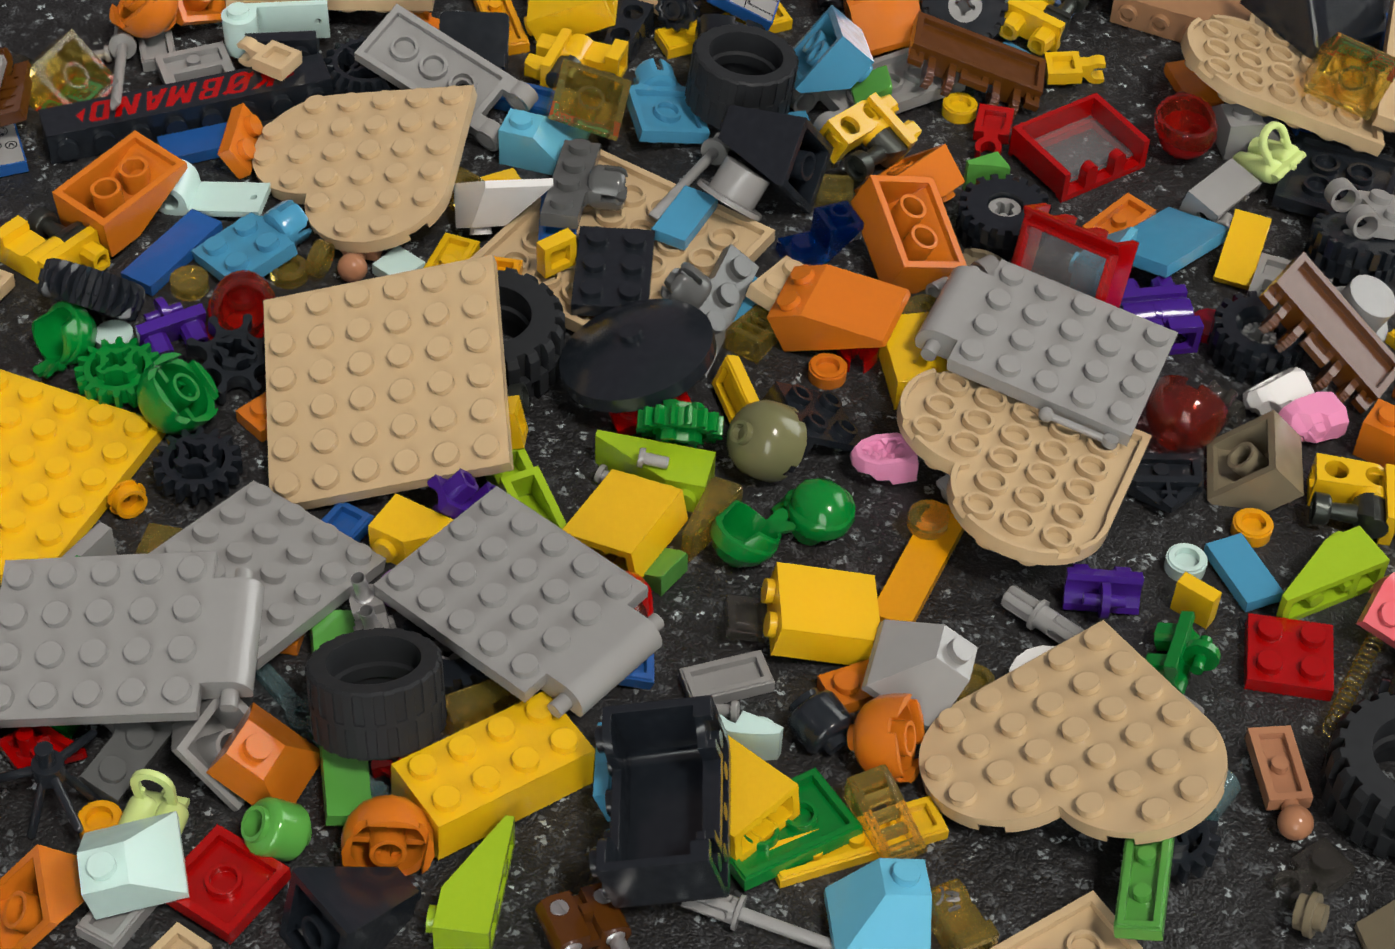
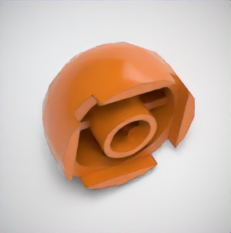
M120 0L118 6L113 3L111 4L109 18L123 32L133 37L148 39L162 32L169 31L175 25L178 0Z
M891 693L873 698L858 712L855 723L848 727V748L854 751L856 760L865 773L875 779L893 783H912L918 777L920 772L919 758L914 759L916 744H921L925 735L924 719L920 703L917 699H910L912 696L910 693Z
M396 795L375 796L363 801L353 809L343 826L341 834L342 864L344 867H398L405 876L416 873L420 869L422 874L429 869L435 853L433 829L424 811L413 801Z

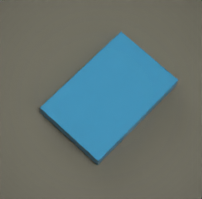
M1167 207L1134 226V228L1138 229L1136 242H1139L1132 266L1167 278L1223 244L1230 227Z

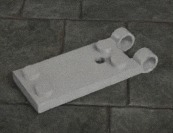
M398 4L393 7L354 52L355 61L401 90L458 86L460 84L474 85L477 100L468 132L474 135L476 140L490 151H497L499 148L498 130L501 125L495 120L487 118L486 115L503 96L513 109L529 112L539 99L537 92L529 84L519 81Z
M909 47L875 58L872 64V70L884 65L888 68L892 82L891 96L897 101L899 107L896 114L945 97L940 95L942 78L934 76L933 82L927 90L919 87L923 64L919 68L907 63ZM956 72L950 94L965 91L966 85L958 83V72ZM794 86L790 107L794 111L806 110V112H809L814 108L817 101H821L830 111L822 113L815 120L813 125L820 131L827 120L852 107L854 102L850 89L799 93Z
M1336 178L1326 186L1324 191L1325 199L1335 211H1349L1346 216V224L1357 238L1369 239L1374 237L1395 240V195H1391L1381 189H1372L1371 192L1357 190L1346 178ZM1348 190L1344 198L1335 200L1341 191ZM1364 218L1367 223L1357 227L1358 223Z

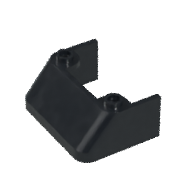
M1385 0L1240 1V4L1302 54L1319 62L1345 54L1324 44L1326 40L1337 32L1368 45L1380 40L1387 26Z

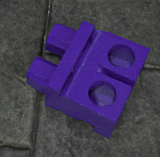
M1157 276L1151 280L1150 287L1139 288L1137 281L1129 278L1120 308L1176 331L1178 334H1182L1186 341L1174 343L1169 355L1197 353L1204 325L1199 315L1194 316L1192 303L1187 298L1188 291L1185 284L1175 285L1171 276L1167 278Z

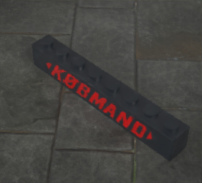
M321 53L303 56L302 64L283 81L252 70V67L125 92L122 93L121 104L115 110L110 108V95L40 109L38 112L43 137L53 165L101 155L134 130L153 142L158 143L157 136L228 122L232 107L242 103L260 121L275 119L290 108L305 102L310 96L333 95L332 78Z

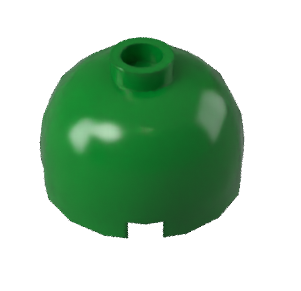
M176 352L162 354L148 366L140 376L136 390L137 405L144 418L161 432L171 435H181L182 429L192 433L198 427H202L217 414L218 408L215 409L214 401L219 397L218 389L212 377L201 364L195 360L187 363L182 359H178L182 354Z

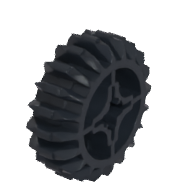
M361 34L359 39L347 38L345 44L335 43L334 49L327 50L326 58L323 60L332 78L333 95L401 89L355 61L354 52L367 39Z
M58 258L46 259L43 269L41 268L39 273L37 290L42 296L57 302L65 301L76 304L92 313L125 322L136 321L144 304L145 290L140 284L89 266Z

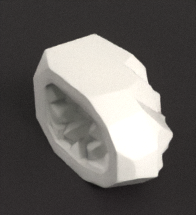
M1294 367L1275 374L1243 393V402L1245 409L1262 416L1272 410L1279 413L1283 407L1295 399L1315 392L1305 371Z

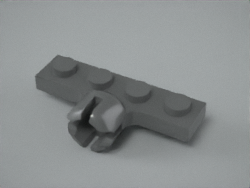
M580 138L565 140L552 176L553 187L547 191L540 212V226L578 230L584 207L587 204L595 209L613 211L623 209L628 191L625 186V177H628L627 170L619 166L598 164L601 143H592Z
M732 244L722 250L709 277L693 264L684 262L680 265L681 268H675L670 272L664 281L665 286L662 285L660 289L662 299L678 300L691 304L708 317L717 344L714 361L741 307L749 285L753 282L759 269L758 265ZM711 367L709 368V370L707 371V373H706L699 381H701V380H703L704 378L707 377V375H708V373H709Z
M175 721L101 724L109 729L113 736L80 775L79 780L103 800L112 801L119 805L131 790L130 778L132 774L140 769H148L172 738V725Z

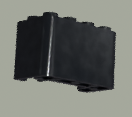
M712 695L603 707L602 725L596 726L595 741L598 752L600 754L605 753L608 772L612 777V789H607L605 792L606 811L608 816L611 817L610 829L605 830L603 838L598 839L597 848L590 850L589 862L592 876L598 877L602 883L604 898L606 900L610 899L615 908L729 897L731 751L727 731Z

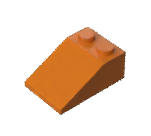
M134 130L52 192L60 222L65 227L78 221L82 222L85 227L90 225L98 232L100 244L108 250L110 257H114L142 234L187 170V162Z
M805 264L794 266L767 315V319L784 352L880 348L886 346L911 294L909 289L832 265Z

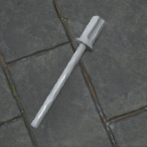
M116 26L114 27V35L109 40L108 45L110 53L116 58L110 100L111 110L117 109L121 104L126 59L134 56L137 48L134 37Z
M720 132L713 138L703 142L701 145L702 157L648 214L649 216L658 220L685 185L689 187L710 164H722L725 157L728 156L730 149L718 138Z
M729 894L727 898L687 901L681 904L683 908L730 924V930L733 931L737 929L739 921H743L818 949H832L831 938L746 908L747 895L744 894L740 898Z

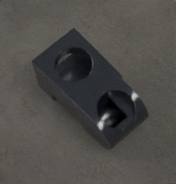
M623 0L617 11L616 25L609 27L604 43L612 45L615 39L628 41V61L632 62L638 53L639 46L642 45L645 38H650L655 29L654 4L639 0ZM631 10H638L643 15L638 19L631 18Z

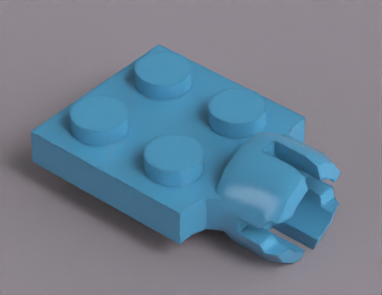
M654 58L640 63L635 70L636 78H633L634 85H626L624 93L639 142L703 144L705 140L709 139L710 131L707 123L696 116L685 101L686 87L681 86L677 82L672 66L661 58L658 61L661 70H657Z
M285 200L269 209L264 216H258L251 212L239 218L235 223L215 236L208 238L204 243L191 250L195 262L221 282L227 276L242 270L255 272L263 278L298 255L296 246L309 238L312 229H303L307 226L308 218L301 207L294 203L293 200Z

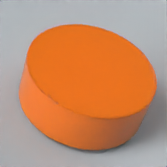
M821 353L810 360L808 379L815 387L823 390H834L845 383L847 363L842 357L833 353Z

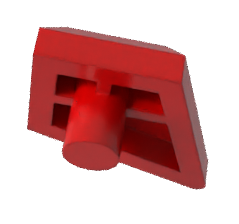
M49 726L21 727L0 739V750L13 768L19 769L31 766L32 758L35 756L34 748L39 742L48 741L53 745L55 751L60 752L74 741ZM82 747L67 758L64 763L67 764L86 759V749Z

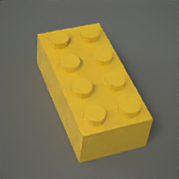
M544 691L532 696L525 703L521 701L391 764L392 795L405 797L413 801L424 811L433 829L434 853L438 860L486 837L505 815L514 816L516 822L593 783L594 747L566 713L560 718H556L550 713L547 705L554 698Z

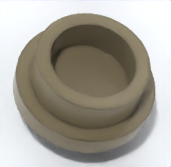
M1313 892L1311 895L1301 893L1297 899L1292 916V928L1302 931L1303 937L1312 939L1316 931L1323 932L1325 930L1330 906L1324 904L1322 893Z

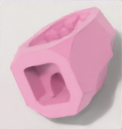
M1315 392L1295 399L1278 413L1301 436L1302 442L1319 443L1330 439H1337L1345 435L1349 424L1346 407L1333 392Z
M900 433L875 434L861 440L850 453L852 465L856 468L857 472L870 474L877 481L889 480L893 485L917 481L918 456L909 447Z

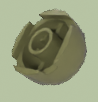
M760 400L747 404L736 413L731 420L727 432L726 447L730 459L742 473L758 480L772 483L782 481L788 477L783 474L791 466L797 468L802 461L807 446V428L805 422L799 421L796 414L799 413L795 407L774 400Z

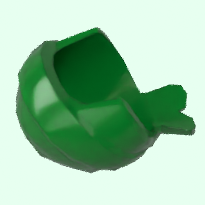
M59 301L47 313L32 322L34 341L45 358L44 361L32 368L37 377L44 376L48 379L54 372L66 370L67 365L78 364L77 358L79 356H88L87 348L95 346L98 332L96 323L84 307Z
M823 478L805 479L795 489L788 491L781 498V502L772 507L773 513L782 507L787 510L789 517L787 521L794 522L797 527L796 531H793L792 534L800 543L807 546H813L821 541L835 540L845 535L854 523L856 505L852 495L835 482Z
M735 500L716 516L710 527V537L712 538L716 554L725 563L733 567H753L768 561L777 551L782 535L796 531L797 527L794 522L787 521L789 519L788 512L783 507L777 509L768 519H765L740 500Z

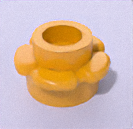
M125 480L117 483L107 497L110 511L124 519H131L140 515L148 503L146 489L143 484H136L134 480Z

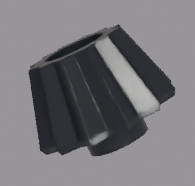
M657 0L658 3L655 6L659 13L658 20L664 22L666 29L673 28L676 32H679L682 28L689 29L692 23L696 21L701 13L700 6L702 3L700 0Z

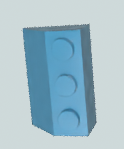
M833 5L825 11L793 48L799 60L795 81V89L799 93L851 89L857 81L859 83L863 82L873 69L872 64L874 60L863 30Z

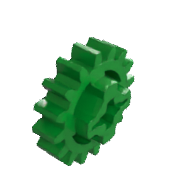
M117 336L113 344H109L107 340L103 339L101 340L100 348L97 349L89 346L87 348L88 356H79L77 358L79 366L74 367L79 394L85 395L88 400H98L99 404H115V407L121 409L123 403H129L133 408L137 407L136 390L142 370L144 369L145 371L148 366L160 357L158 351L151 352L150 343L139 346L138 338L135 337L129 343H123L122 337Z
M666 399L663 400V405L656 404L655 408L645 406L644 410H638L636 433L642 434L641 437L653 438L655 441L697 448V445H704V442L716 443V440H722L724 416H719V412H708V408H704L705 405L699 402Z

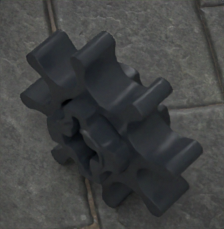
M244 314L243 324L234 330L222 328L219 325L218 318L211 316L208 319V333L214 337L212 340L207 342H200L194 338L186 340L187 356L203 359L205 363L201 366L210 374L213 380L220 384L217 387L219 394L217 402L219 404L226 403L228 391L235 387L247 389L251 394L252 400L262 393V385L256 378L266 375L265 338H256L250 334L252 331L251 314Z

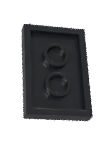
M580 226L571 300V315L596 317L617 306L650 299L655 230Z

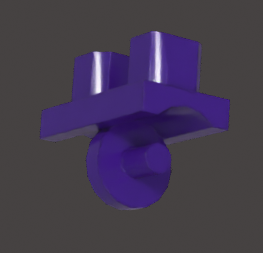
M162 296L153 300L155 311L143 314L145 323L135 326L139 346L150 343L151 352L158 351L159 356L174 352L171 342L182 338L185 345L188 338H194L200 342L208 341L205 326L206 311L202 303L183 309L181 302L168 306Z
M461 468L448 480L435 474L427 481L428 486L438 494V504L434 505L432 510L452 519L457 518L496 487L487 482L479 489L475 478Z
M1073 563L1071 567L1066 569L1062 608L1064 610L1097 612L1099 619H1108L1110 613L1138 615L1140 595L1144 582L1143 572H1132L1130 567L1116 566L1112 570L1091 569L1088 564Z

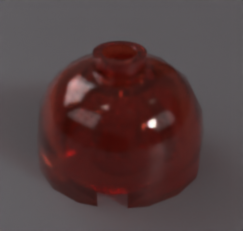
M1167 375L1159 379L1146 405V419L1151 431L1157 437L1158 443L1164 448L1172 451H1195L1211 444L1219 435L1227 421L1225 418L1228 414V409L1221 398L1208 387L1200 384L1198 389L1185 385L1189 378L1179 375Z

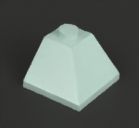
M177 811L84 833L77 851L81 896L96 920L190 897Z

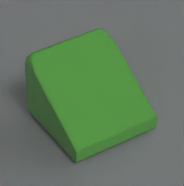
M886 65L872 70L863 82L859 83L857 81L850 89L854 105L866 100L875 92L880 97L888 94L892 95V82Z
M998 151L967 160L964 172L965 183H963L962 189L965 191L966 185L970 182L976 184V179L982 176L986 181L990 179L991 174H998L999 179H1005L1006 174L1010 175L1009 164Z
M665 548L644 574L643 579L649 584L651 590L662 596L688 571V554L682 550Z

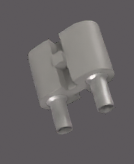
M353 573L350 577L353 590L349 595V603L355 619L353 630L383 627L389 629L397 628L394 617L389 615L385 602L375 596L373 584L367 582L364 573Z

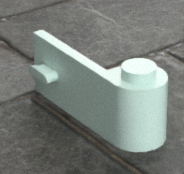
M327 0L261 3L235 2L226 7L221 13L225 47L228 54L234 58H240L246 52L237 47V43L245 37V33L316 31L317 38H330Z
M183 160L187 162L188 168L158 210L164 214L184 216L191 209L212 217H244L251 212L261 216L271 192V183L201 181L196 168L188 161Z

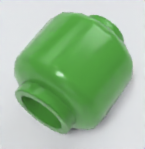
M265 797L258 800L246 811L241 822V833L245 845L251 853L261 857H273L281 862H288L297 858L309 844L312 836L311 820L307 810L302 805L274 797Z

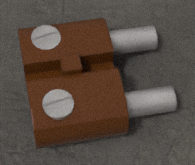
M602 883L580 887L579 894L572 896L570 890L550 895L541 900L535 907V914L552 949H589L593 947L595 949H630L627 940L630 938L632 930L621 908H615L610 899L606 900L604 898Z

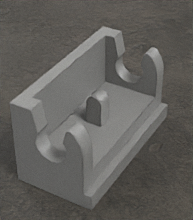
M1231 158L1187 192L1179 210L1200 218L1201 212L1211 221L1217 222L1223 214L1240 201H1246L1249 198V194L1258 190L1262 182Z

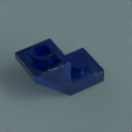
M847 200L816 207L813 212L811 230L778 238L776 251L781 258L787 255L804 265L827 264L863 230L864 222Z

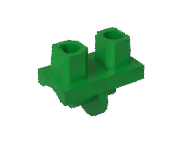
M1181 611L1178 623L1158 622L1154 632L1156 650L1168 651V654L1147 653L1146 660L1182 694H1185L1191 672L1195 675H1201L1203 671H1211L1219 665L1221 659V652L1212 643V638L1207 635L1200 637L1192 627L1195 620L1194 611Z

